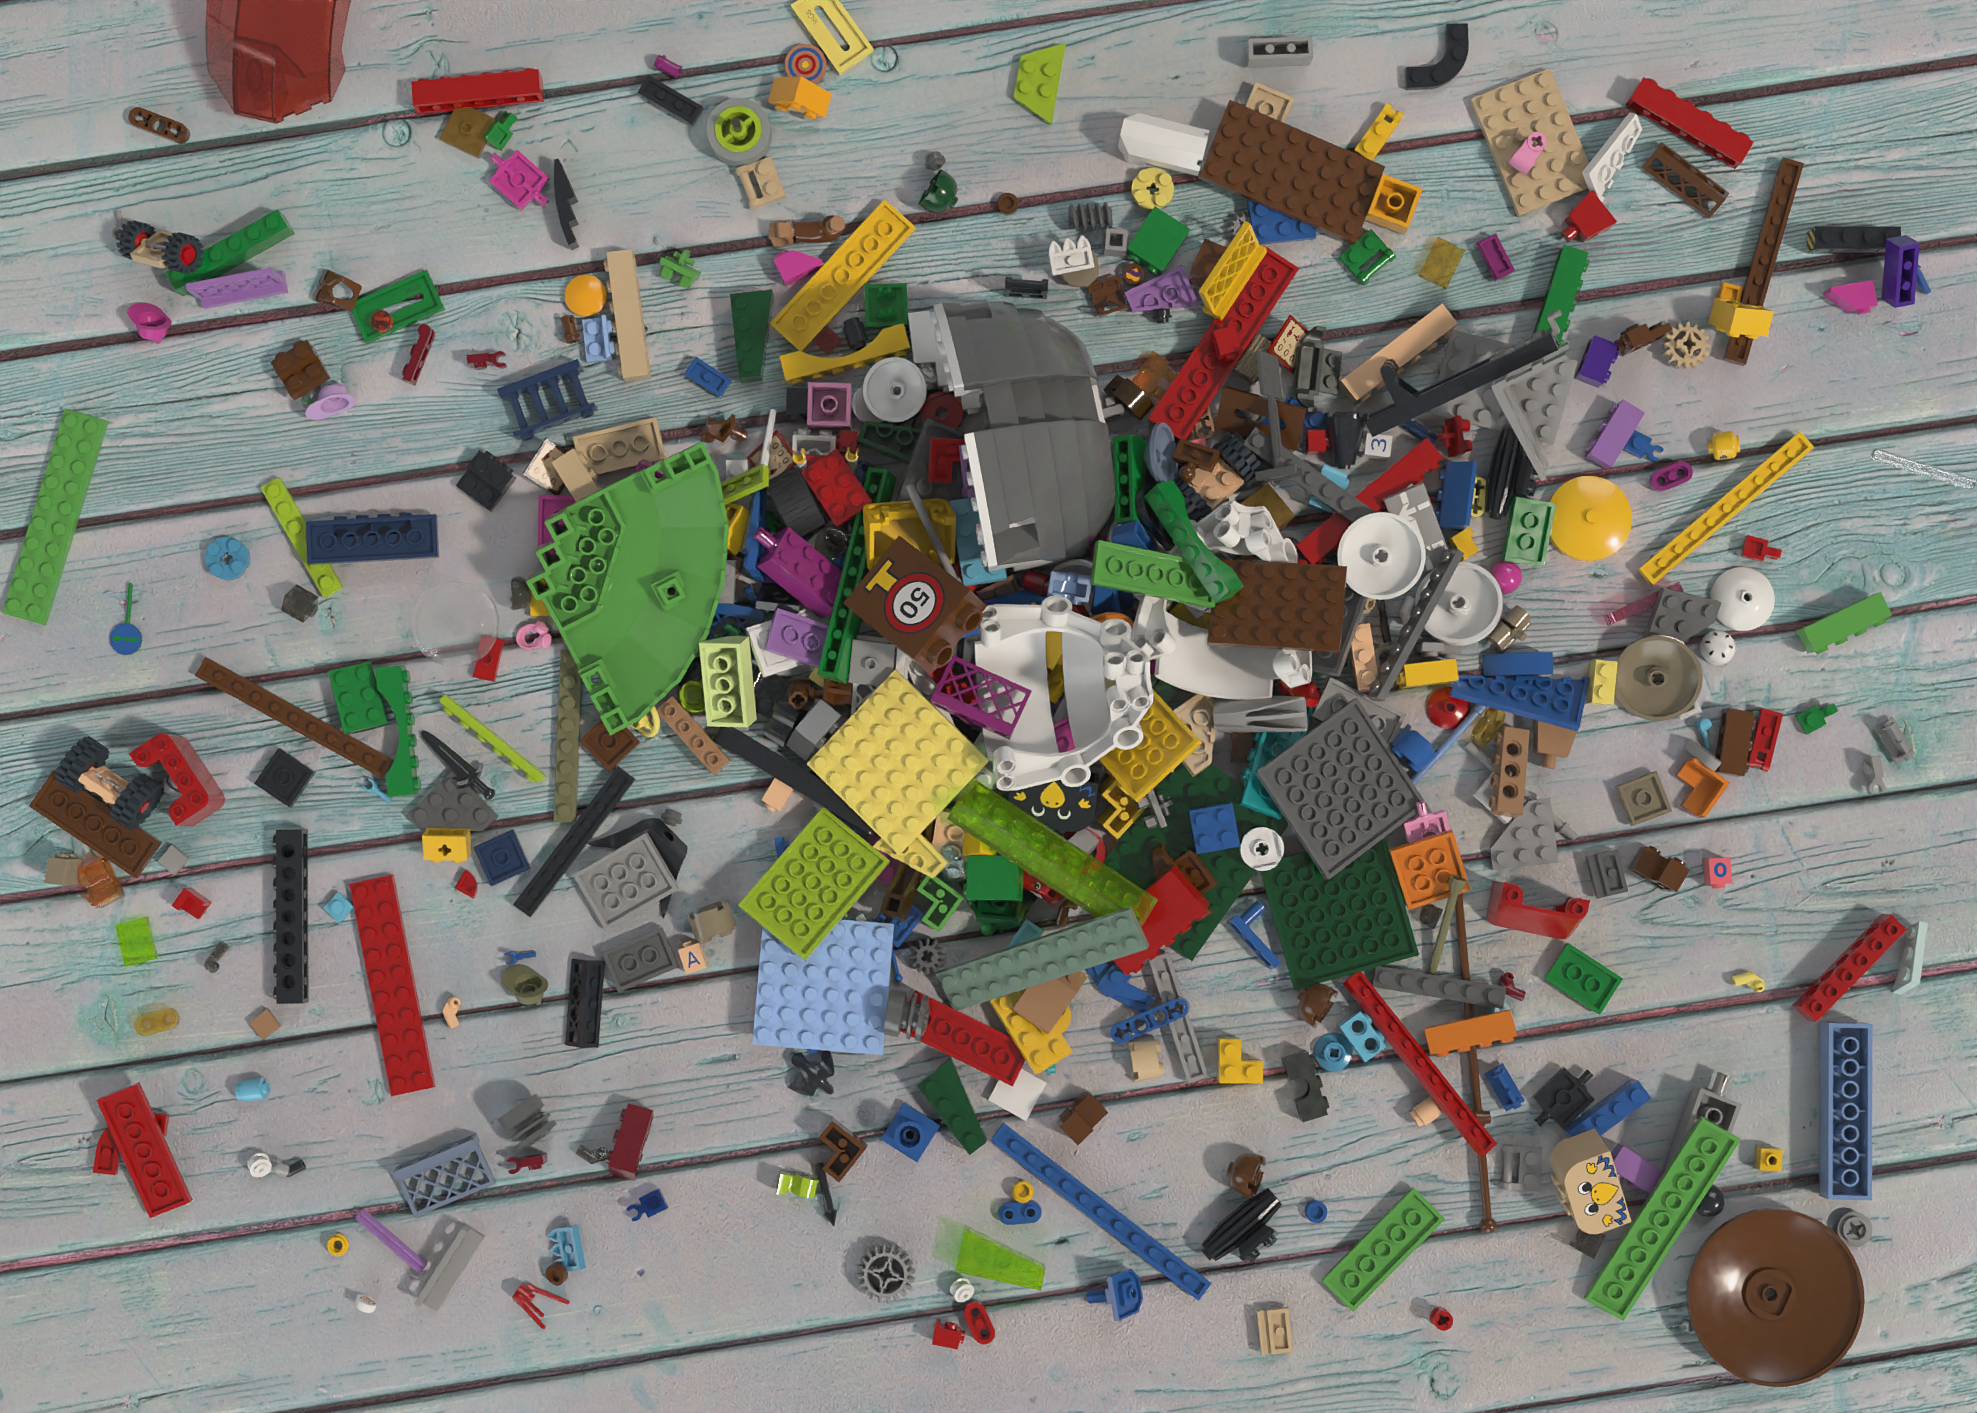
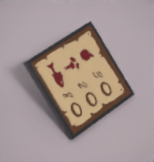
M545 438L522 474L552 494L560 495L565 484L551 462L567 452Z

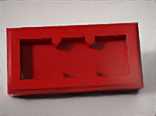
M482 635L473 673L474 678L492 682L496 681L505 640Z

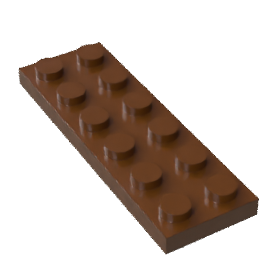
M53 770L29 807L132 877L138 878L162 844V841L141 827L129 831L110 817V812L112 811L110 806L85 789L79 791V793L72 792L55 780V773L57 771Z

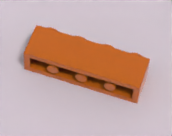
M1511 1009L1426 1027L1424 1029L1430 1054H1436V1057L1447 1056L1449 1051L1456 1049L1458 1053L1471 1050L1470 1046L1479 1045V1048L1492 1046V1041L1500 1040L1501 1043L1514 1041L1513 1037L1518 1035Z

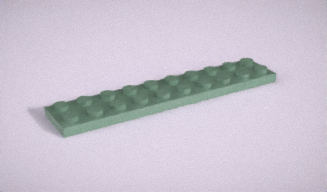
M1130 906L939 970L936 975L952 1008L958 1011L1146 950L1149 944Z

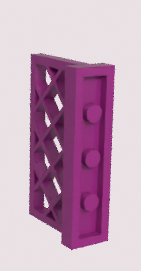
M953 655L930 702L935 707L1010 740L1032 690ZM954 662L963 665L966 673L954 677L951 671ZM975 673L983 674L985 682L974 686L970 675ZM967 676L971 687L959 691L955 680ZM997 681L1003 683L1005 691L993 695L990 684ZM953 682L956 693L946 695L941 692L944 684ZM987 685L991 696L979 700L975 689ZM1018 690L1025 693L1023 701L1013 704L1010 696L1011 692ZM973 691L976 702L971 704L964 703L961 694ZM1007 694L1011 705L999 709L995 698ZM993 700L996 711L991 713L984 712L981 703ZM1013 709L1015 718L1012 724L1003 720L1001 712Z

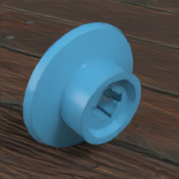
M1327 1033L1321 1036L1315 1043L1314 1058L1322 1069L1330 1072L1340 1071L1349 1064L1352 1058V1047L1343 1035ZM1330 1049L1338 1050L1336 1057L1330 1056Z

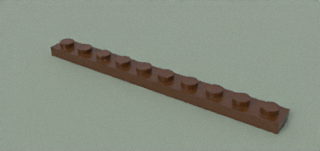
M1785 157L1780 161L1740 299V303L1744 305L1763 306L1803 169L1804 163ZM1740 334L1739 337L1730 336L1723 360L1741 366L1746 365L1753 339L1745 337L1744 334Z
M208 657L204 658L195 674L196 677L385 779L394 762L393 758L349 734H343V731Z

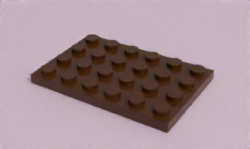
M1220 559L1233 569L1244 587L1230 599L1215 603V607L1211 608L1208 645L1340 653L1347 566Z

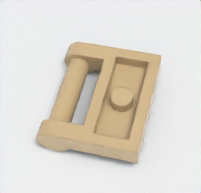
M771 156L735 169L737 176L741 178L749 199L748 205L750 210L786 198ZM752 172L755 173L763 194L762 198H757L748 175Z

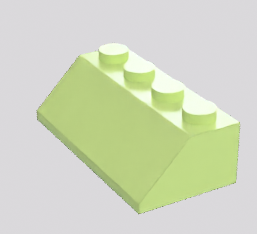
M727 636L700 642L699 649L707 726L749 727L757 720L749 637Z

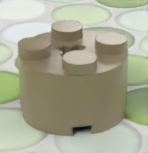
M725 900L723 904L720 901L698 909L699 913L693 914V911L687 914L695 940H699L700 944L711 941L712 937L718 934L720 937L733 933L732 931L735 929V926H737L728 900Z

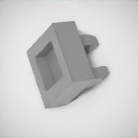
M1113 397L1105 398L1106 408L1102 409L1105 422L1124 418L1123 405H1115Z

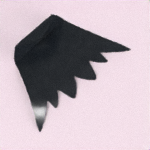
M659 818L643 819L622 831L588 843L591 846L615 848L612 851L614 852L641 835L648 833L675 881L688 850V846ZM663 833H664L665 836H666L669 840H671V841H667V840L663 837ZM672 893L660 900L663 919L666 915Z

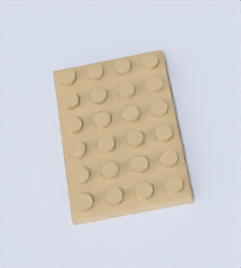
M1550 68L1471 98L1470 103L1517 217L1589 190L1582 174L1589 161ZM1540 132L1545 135L1547 144L1526 175H1523L1508 164V161L1532 133ZM1533 141L1532 146L1536 147L1537 142Z

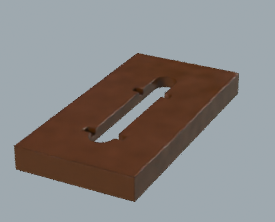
M1224 386L1215 428L1230 433L1237 432L1241 436L1249 437L1254 428L1257 427L1271 437L1270 425L1234 414L1235 409H1240L1269 417L1268 397ZM1276 400L1279 421L1282 420L1286 423L1285 429L1280 428L1281 444L1286 449L1295 451L1298 448L1307 408Z

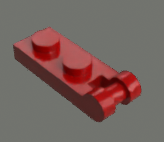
M1764 708L1759 709L1752 738L1753 745L1747 758L1750 768L1755 766L1759 767L1762 771H1769L1783 713ZM1758 752L1764 754L1763 759L1757 758Z

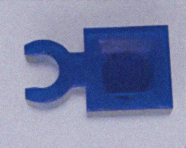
M657 1188L639 1197L641 1204H631L627 1211L636 1209L638 1215L633 1217L632 1221H637L642 1217L643 1213H646L649 1218L667 1209L669 1206L660 1188Z

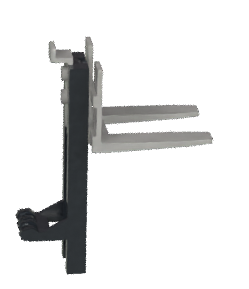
M1558 309L1547 314V319L1551 325L1550 329L1546 331L1542 329L1534 333L1533 337L1527 340L1521 339L1513 343L1512 347L1422 390H1417L1401 379L1397 374L1399 366L1396 364L1395 359L1387 358L1382 368H1380V374H1382L1383 381L1394 403L1369 414V419L1365 423L1371 436H1377L1492 382L1491 388L1541 481L1545 480L1546 474L1542 465L1545 468L1549 463L1512 384L1568 359V353L1565 350L1570 348L1569 341L1559 345L1560 343L1556 336L1559 334L1560 329L1555 318L1561 316V310ZM1562 351H1565V352H1563V353H1561V354H1559V355H1557V356H1555V357H1553V358H1551V359H1548V358H1550V357H1552V356H1554V355H1556V354H1558V353H1560V352H1562ZM1528 367H1531V368H1529V369H1527V370H1525V371H1523V372H1521V373H1519V374H1517V375H1514V374H1516V373H1518V372H1520V371H1522V370H1524V369H1526V368H1528Z

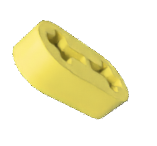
M1482 477L1475 478V484L1479 482V486H1482L1483 489H1480L1476 496V488H1474L1472 502L1473 505L1476 499V506L1480 507V510L1473 513V509H1471L1470 518H1477L1485 511L1487 481Z

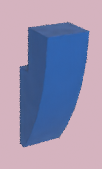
M1553 652L1482 655L1483 677L1553 674Z

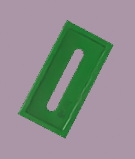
M426 269L356 300L352 313L365 342L369 344L445 310V307L429 271ZM416 294H423V300L383 317L389 318L391 320L390 324L377 321L376 325V320L372 318L375 313L384 310V308L391 307ZM380 323L382 325L383 323L384 326L387 327L389 325V327L381 329L378 325H380Z

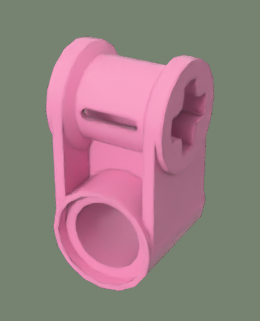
M1540 132L1532 133L1523 142L1521 147L1516 150L1508 164L1523 175H1526L1547 144L1545 135ZM1533 141L1537 142L1536 147L1532 146Z

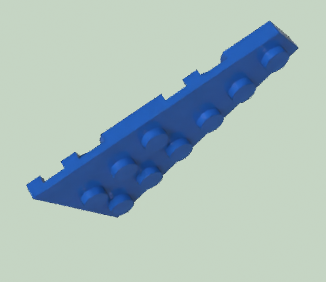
M1458 675L1459 680L1453 683L1450 696L1578 732L1590 677L1572 680L1571 677L1551 679L1549 676H1515V678L1496 676L1495 678H1484L1482 675Z

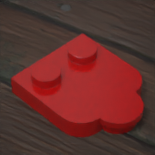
M1278 679L1276 689L1285 696L1304 697L1306 706L1315 707L1320 698L1321 688H1318V685L1312 681L1308 684L1290 688L1281 679Z

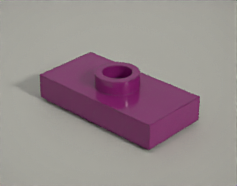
M1496 233L1476 243L1495 282L1515 272Z

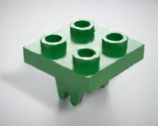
M907 283L864 284L866 328H888L903 323L904 327H908Z

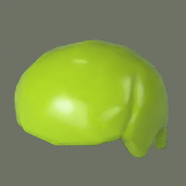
M690 680L683 684L678 693L679 702L682 707L689 712H702L705 710L703 682Z

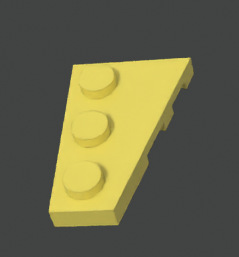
M922 834L901 855H898L882 838L873 846L877 850L883 851L931 878H935L949 863Z

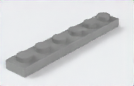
M1169 952L1157 955L1151 961L1148 958L1162 1004L1178 997L1183 998ZM1176 1002L1177 1006L1169 1010L1170 1018H1173L1172 1013L1177 1010L1183 1013L1182 1010L1185 1008V1005H1180L1179 1002ZM1187 1013L1184 1017L1168 1024L1187 1083L1189 1084L1209 1076L1189 1014Z

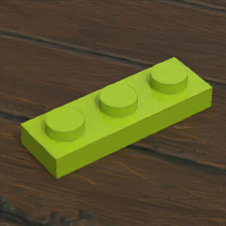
M761 464L721 482L724 504L727 505L769 486V467Z

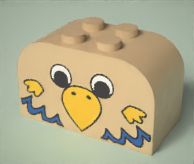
M1594 1128L1558 1143L1550 1156L1553 1173L1550 1175L1555 1187L1558 1186L1559 1191H1556L1559 1202L1564 1205L1567 1215L1573 1217L1578 1227L1586 1233L1599 1234L1632 1222L1611 1152Z

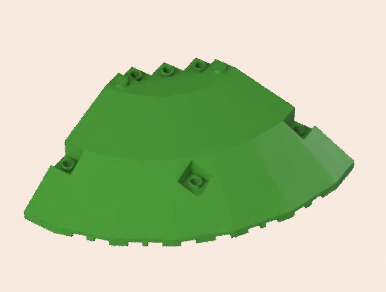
M703 441L584 497L548 516L544 522L553 539L538 546L535 553L543 569L531 574L526 583L536 601L543 600L579 669L580 677L587 687L590 697L600 713V718L610 735L640 721L656 703L664 698L681 681L699 650V643L705 641L709 634L724 587L729 525L718 469ZM657 470L663 472L662 478L655 477ZM563 519L566 525H560L558 520ZM555 548L556 554H551L550 549ZM544 578L547 583H542L541 579ZM673 587L675 588L676 592L675 594L670 595L668 594L667 589ZM597 675L599 676V681L593 682L591 677Z

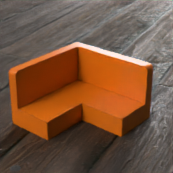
M1695 757L1687 758L1675 775L1692 787V790L1680 806L1697 818H1706L1730 784L1729 781Z

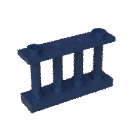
M578 359L497 389L499 396L504 401L507 400L511 403L520 428L519 431L513 432L518 440H530L534 438V434L579 417L583 419L589 418L594 415L595 411H598L595 403L588 404L578 377L579 373L584 371ZM566 377L570 379L580 408L568 412L558 385L559 380ZM545 385L551 388L560 412L559 416L548 419L538 393L539 388ZM526 392L530 394L540 423L529 427L518 400L519 395Z

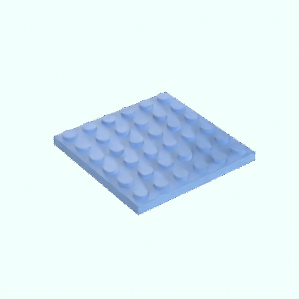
M841 919L806 962L762 927L752 1044L883 1055L884 1025L888 1004L894 924Z

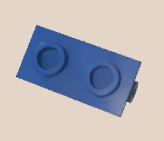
M1503 1063L1484 1073L1506 1112L1512 1108L1517 1109L1521 1107V1103L1525 1100Z

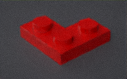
M930 438L928 482L951 483L952 461H960L959 445H964L965 440Z

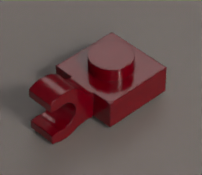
M503 351L493 354L466 355L467 364L475 370L487 369V366H492L493 364L499 369L507 367L506 363H498L499 357L506 356Z
M547 1153L508 1158L507 1162L516 1163V1169H511L508 1173L516 1174L522 1167H528L529 1170L542 1168V1165L548 1162Z

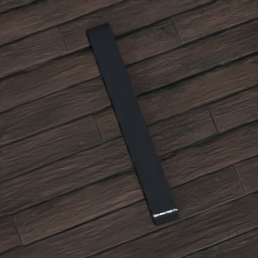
M734 727L719 728L712 740L873 837H876L877 833L823 780Z

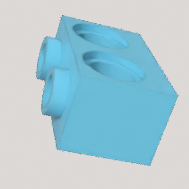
M1357 1010L1340 1022L1337 1027L1361 1060L1367 1062L1386 1048L1383 1043L1386 1039L1379 1030L1374 1031L1370 1025L1373 1023L1371 1018L1365 1012L1361 1013V1011ZM1360 1020L1362 1027L1359 1031L1354 1032L1351 1027L1352 1023ZM1368 1038L1374 1039L1375 1044L1372 1049L1365 1048L1364 1043Z

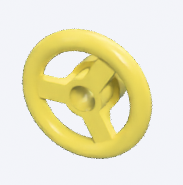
M655 706L650 710L653 722L650 719L649 713H647L640 721L631 725L632 728L637 729L643 736L653 737L660 729V718Z

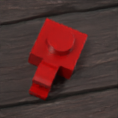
M1747 535L1745 536L1741 557L1763 562L1765 557L1777 560L1781 558L1782 550L1768 547L1769 540Z

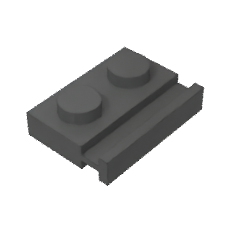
M1618 849L1585 857L1596 899L1628 892Z

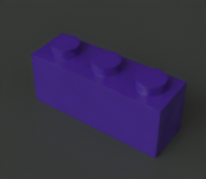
M1907 235L1886 239L1881 300L1894 308L1915 304L1920 243Z

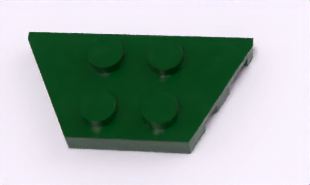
M960 877L959 885L963 892L967 878ZM1023 889L1022 902L1011 900L966 901L976 922L1019 926L1038 898L1028 890Z

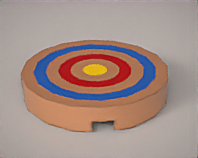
M801 44L788 52L785 58V71L788 77L802 76L817 85L825 76L827 62L824 54L818 47L811 44Z

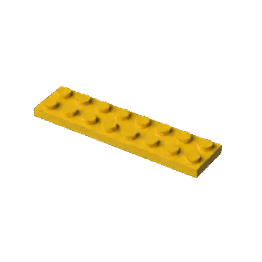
M884 199L769 324L798 351L803 352L863 288L864 284L876 274L913 234L916 227Z

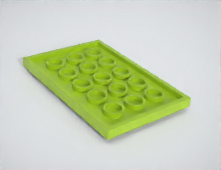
M822 807L738 906L806 962L886 868L890 860L825 807Z

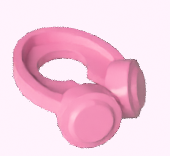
M538 620L536 624H527L521 627L516 635L517 644L526 650L549 647L552 641L551 635L548 634L549 626L544 621ZM527 632L539 633V637L535 638L533 643L528 644L525 641V634Z

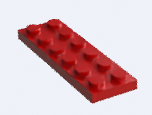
M915 990L909 1002L911 1003L916 993L918 994L917 1004H921L922 997L925 994ZM929 997L930 1012L928 1024L922 1035L921 1042L1013 1087L1026 1060L1012 1037ZM902 1028L901 1032L906 1034V1028ZM912 1030L911 1037L915 1038L916 1030Z
M140 1082L98 1098L96 1101L149 1218L190 1203L193 1199Z

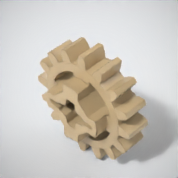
M1690 322L1685 323L1684 326L1679 323L1676 325V329L1672 327L1673 330L1664 336V339L1668 342L1662 345L1663 348H1667L1663 355L1670 356L1668 363L1676 362L1675 368L1682 364L1683 370H1686L1690 364V367L1693 369L1697 366V363L1701 364L1704 362L1703 357L1709 355L1705 350L1711 347V344L1706 343V340L1710 337L1703 336L1705 329L1697 330L1698 324L1690 327ZM1681 333L1680 340L1674 341L1675 337ZM1699 351L1697 356L1691 359L1693 352Z

